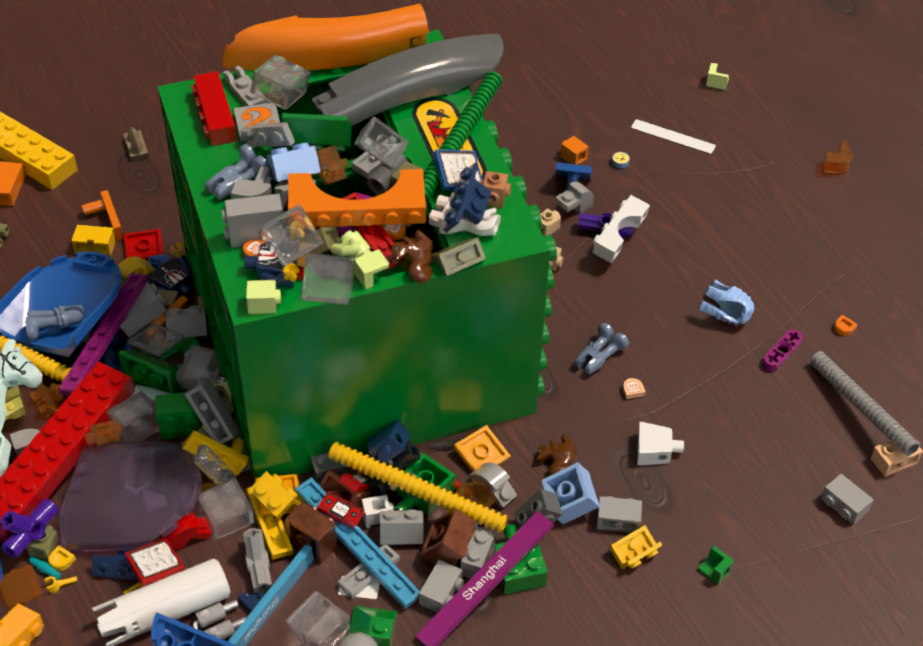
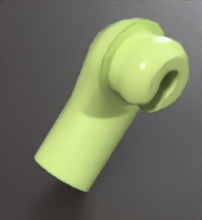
M350 238L349 245L335 243L331 246V253L339 256L358 253L362 248L360 247L362 241L358 238Z

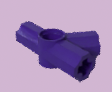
M580 213L578 229L597 231L601 235L604 225L611 222L612 214L603 213L600 216ZM633 227L620 229L618 231L620 237H632Z
M44 499L28 517L13 511H8L4 514L0 521L2 529L13 532V534L1 547L3 551L16 559L33 539L39 540L45 533V526L59 510L57 505L49 499Z

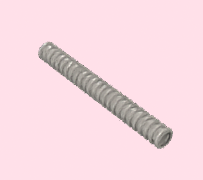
M819 351L811 357L810 364L863 413L872 424L883 432L906 456L916 453L920 443L824 352Z

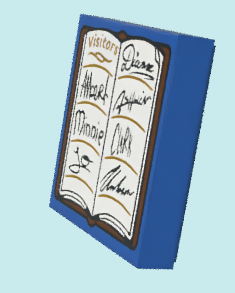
M435 150L433 153L442 191H454L460 181V172L466 166L470 167L474 163L478 164L475 151ZM479 166L474 178L478 182L482 179Z

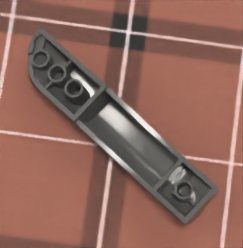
M499 34L471 35L437 41L390 55L329 83L330 90L312 98L315 110L319 115L348 116L351 126L375 114L407 102L442 94L449 96L481 80L487 72L494 71L499 66L501 56L504 54L503 41Z

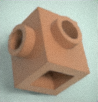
M486 171L485 179H481L480 183L491 191L487 206L503 208L505 199L510 196L511 184H508V174Z

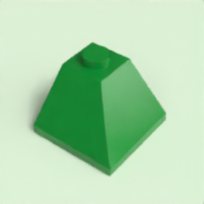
M354 606L348 634L362 632L370 635L378 646H392L398 611Z

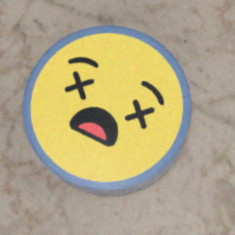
M624 152L613 154L612 164L615 167L626 168L629 165L630 157Z

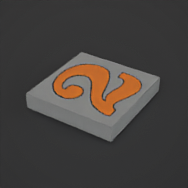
M275 102L234 108L240 142L256 138L255 134L242 136L240 131L247 126L280 123Z

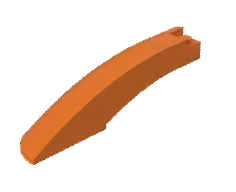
M421 4L351 17L298 18L296 15L253 25L236 34L235 40L224 49L221 61L222 67L234 69L240 66L243 70L306 71L373 63L410 48L425 45L426 34H429L428 23Z

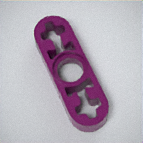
M788 330L766 353L763 367L771 372L779 370L800 347L803 338L802 334L797 330ZM785 348L788 352L781 353L778 349Z

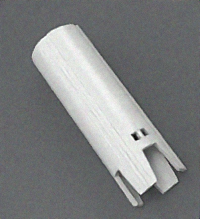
M211 559L93 607L92 611L94 613L115 606V609L97 618L99 622L97 625L102 637L125 631L126 634L106 643V646H113L151 630L156 612L176 620L228 598L230 589L220 563L216 559Z

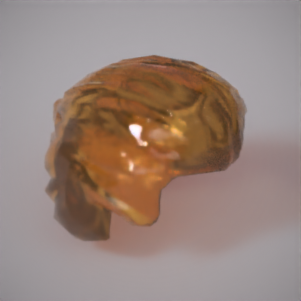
M472 480L470 483L464 482L456 490V493L459 495L458 497L463 496L465 500L470 499L472 503L475 501L477 505L482 504L483 508H490L495 502L493 493L481 481Z

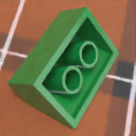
M282 113V122H287L295 140L292 145L308 143L309 146H315L316 151H323V148H332L334 152H345V149H350L351 122L348 116Z
M135 349L121 350L118 353L123 373L132 377L133 382L139 385L174 394L179 393L187 383L185 370L179 366H173L162 359H156L145 352Z

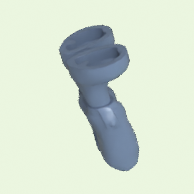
M244 144L239 148L240 160L236 165L223 168L205 183V189L210 193H214L218 200L231 195L237 178L252 180L257 177L261 166L270 168L265 158L262 156L256 157L249 145Z

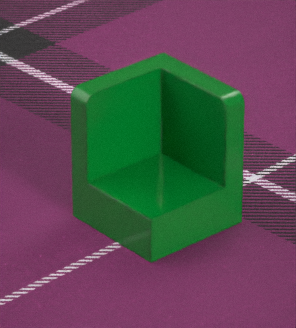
M712 546L708 558L699 566L698 571L719 585L731 572L734 560L717 547Z

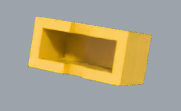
M77 225L71 241L74 253L98 252L111 257L116 238L113 228Z

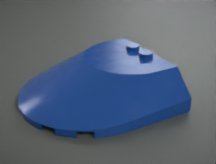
M77 252V257L67 259L66 255L50 260L52 264L43 269L40 266L36 267L26 274L0 300V336H5L6 339H14L17 344H22V347L26 346L30 349L70 357L116 299L122 285V273L119 266L108 255L98 252ZM59 305L83 306L84 315L80 324L67 328L54 325L42 327L39 329V337L36 340L31 341L29 339L25 326L27 311H54V307L59 308Z

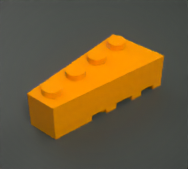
M17 604L0 621V646H29L32 640L39 636L43 630L44 624L40 614Z

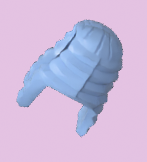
M714 280L711 286H708L705 295L715 300L720 305V309L703 300L698 307L700 311L716 317L717 320H722L729 324L734 323V325L747 323L754 312V303L751 297L747 296L746 292H742L736 286H725L717 280Z

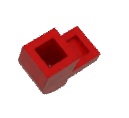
M184 511L169 518L160 528L158 534L161 540L166 538L173 549L182 550L191 538L209 539L212 532L205 518L195 517L192 511Z

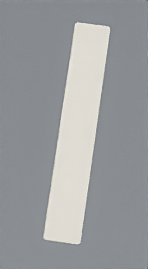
M637 119L632 125L634 129L710 154L716 146Z

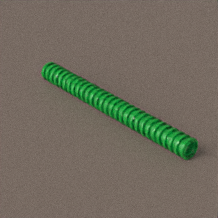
M487 72L439 150H461L502 84V77L497 72ZM434 157L423 173L426 203H428L440 184Z

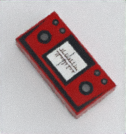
M357 470L343 474L339 481L356 493L369 489L368 483L372 478Z
M329 491L317 506L319 512L353 530L365 514L364 509Z

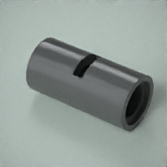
M393 153L367 180V186L371 192L379 196L389 190L391 187V176L405 161L408 162L402 154Z

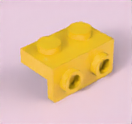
M266 471L249 491L280 519L293 504L297 506L300 504L296 499L298 494L290 487L286 489L282 486L284 481L277 474L272 476Z
M644 525L610 545L609 548L621 569L627 566L632 569L642 563L640 559L644 556L649 559L659 553L657 548L661 547L662 544L661 542L656 543Z

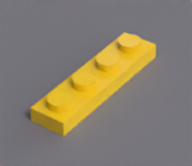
M247 488V496L258 525L262 530L271 559L274 560L293 555V548L281 518L278 519L275 515L260 516L258 499L249 491L250 488Z

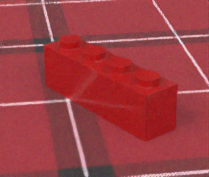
M218 71L195 75V84L191 85L193 97H197L195 98L197 111H202L199 112L201 124L206 125L203 126L205 138L210 139L212 146L237 142L235 124Z

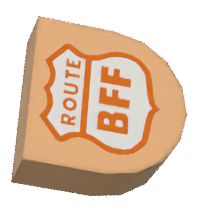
M630 378L623 384V393L626 399L645 396L644 386L638 379Z

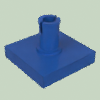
M556 163V177L568 178L566 191L569 189V184L578 182V179L591 181L592 166Z

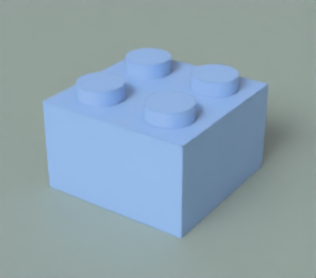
M301 143L292 145L293 150L287 151V147L271 150L272 154L266 155L273 181L287 180L288 174H314L321 172L315 146Z
M578 462L542 480L544 490L557 494L563 514L557 520L562 524L600 507L589 472Z

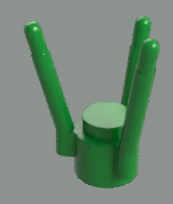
M188 337L186 340L161 353L163 357L160 359L165 360L181 351L185 356L191 355L185 363L191 364L197 356L200 344L196 338Z

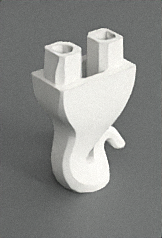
M452 192L450 197L439 195L436 209L443 212L432 210L429 215V224L439 227V233L453 234L460 231H468L481 236H495L501 218L500 215L495 214L496 208L486 210L482 221L477 225L462 215L459 224L447 233L443 231L445 225L444 218L450 210L449 203L455 193Z

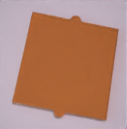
M31 564L17 570L13 569L12 572L4 575L0 583V589L8 610L14 608L17 604L27 605L28 602L44 596Z

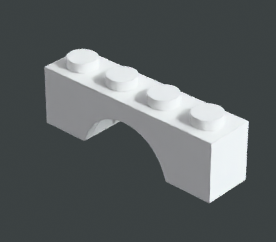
M630 195L627 201L623 200L619 207L620 210L613 213L610 219L611 222L609 224L606 223L601 231L602 234L600 236L597 235L593 240L594 249L592 253L612 263L620 253L624 241L618 231L625 227L638 228L646 218L650 205Z

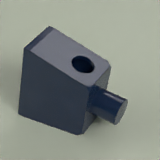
M397 419L367 440V450L375 458V461L380 460L381 463H387L403 452L411 434Z

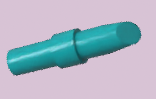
M30 555L29 563L36 567L38 571L48 576H53L56 580L60 579V572L52 568L47 562Z

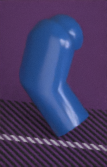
M165 255L151 256L148 259V263L153 268H158L170 258Z

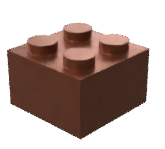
M302 501L285 518L290 543L299 550L304 545L312 547L314 560L319 564H322L337 548L336 524L334 520L319 513L314 506H309Z
M457 508L434 520L419 556L434 566L438 560L451 565L456 560L464 558L468 551L467 545L474 535L473 529L476 521Z

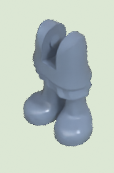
M59 305V308L54 307V311H27L25 326L29 339L31 341L36 340L39 337V329L42 327L54 325L67 328L80 324L83 319L84 308L81 305Z
M601 323L598 326L599 338L595 343L590 341L574 361V365L579 369L589 361L584 370L588 375L602 368L606 362L605 359L613 353L622 351L629 346L628 338L620 332L614 336L612 327L607 323ZM609 344L602 352H600V350L605 345Z

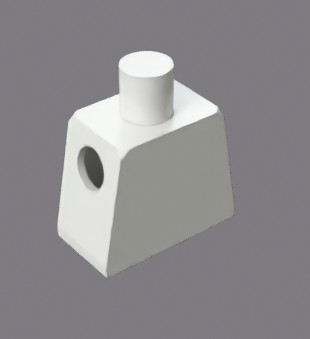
M639 422L637 465L670 463L672 452L683 453L684 441L672 440L671 428Z

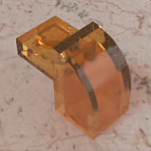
M841 140L838 151H826L823 174L839 176L850 171L855 153H851V148H848V140Z
M335 145L316 151L321 171L318 172V175L325 185L347 178L344 170L349 167L347 158L340 159Z

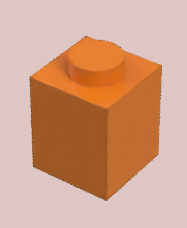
M572 136L561 144L560 156L570 164L579 165L587 160L589 146L577 137Z

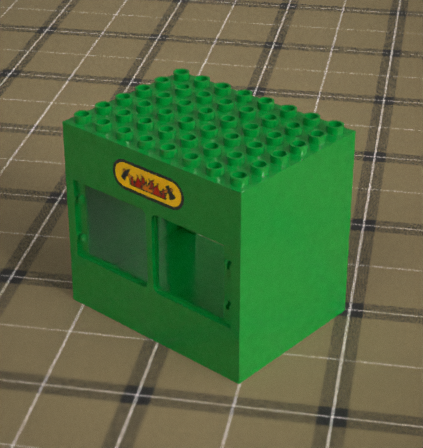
M439 30L429 31V34H426V44L444 40ZM370 63L322 70H244V72L268 98V103H276L279 120L282 123V113L319 115L315 110L312 98L330 90L329 83ZM235 71L230 72L233 75L234 80L239 79L237 78ZM223 73L219 74L235 124L237 142L212 146L210 139L205 138L203 126L206 125L201 124L199 112L202 111H197L195 98L197 97H193L191 85L195 84L194 79L157 86L185 253L191 267L198 296L202 298L207 326L224 381L227 382L231 393L234 414L241 430L242 439L245 442V449L249 457L254 479L261 477L266 471L272 476L274 474L278 476L301 475L312 472L311 457L329 453L331 446L335 442H339L340 445L344 444L345 448L351 447L352 450H357V453L362 452L363 455H370L367 450V440L397 419L411 434L408 441L416 445L536 413L537 397L545 393L540 371L547 369L546 356L542 345L549 344V332L544 319L552 316L551 303L546 293L548 290L554 289L555 285L549 261L557 259V248L552 235H542L540 231L542 220L539 209L535 204L527 205L525 201L527 199L525 182L520 175L512 176L510 152L506 147L498 148L496 125L493 120H484L485 111L461 150L475 151L483 180L485 179L486 171L508 174V184H511L510 196L505 199L504 207L486 206V210L496 208L495 214L501 216L495 236H481L468 231L442 234L439 233V227L430 224L429 226L440 250L466 239L478 238L486 259L448 276L443 275L438 260L432 259L428 266L432 268L431 273L433 275L430 281L426 283H418L412 280L408 274L410 263L404 261L386 271L381 270L374 273L373 287L365 289L355 273L322 281L314 258H309L304 280L296 279L294 289L285 287L276 289L281 290V304H277L276 313L248 314L246 300L247 281H258L257 271L245 269L243 247L231 248L230 239H225L224 226H228V223L223 224L222 210H226L225 200H231V195L218 200L214 193H210L204 187L205 183L212 176L227 166L236 165L240 160L239 148L246 144L247 141L240 142L234 108L245 106L231 91L230 86L223 77ZM472 84L449 96L446 94L436 95L398 105L351 126L350 149H345V152H334L332 148H323V151H316L321 172L311 174L312 180L316 181V186L321 191L339 199L355 192L371 197L378 196L368 188V179L352 169V162L379 141H383L391 135L397 137L396 144L400 141L407 143V148L402 155L408 162L422 168L424 173L433 159L434 151L439 150L473 96L471 94ZM257 146L252 148L256 157L262 156L266 161V155L272 154L271 150L287 147V151L291 149H289V146ZM273 181L272 195L275 194L276 185L281 181ZM441 183L426 205V221L428 223L432 210L443 212L436 209L439 195L450 197L452 192L455 193V191H442ZM289 216L284 223L285 235L290 232ZM296 238V241H297V243H298V254H299L300 247H301V244H302V243H301V240H300V239H297V238Z

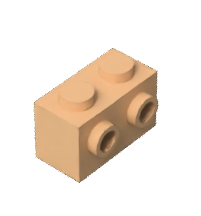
M891 441L881 442L874 447L871 460L883 476L886 477L918 464L923 451L919 447L916 453L906 456Z

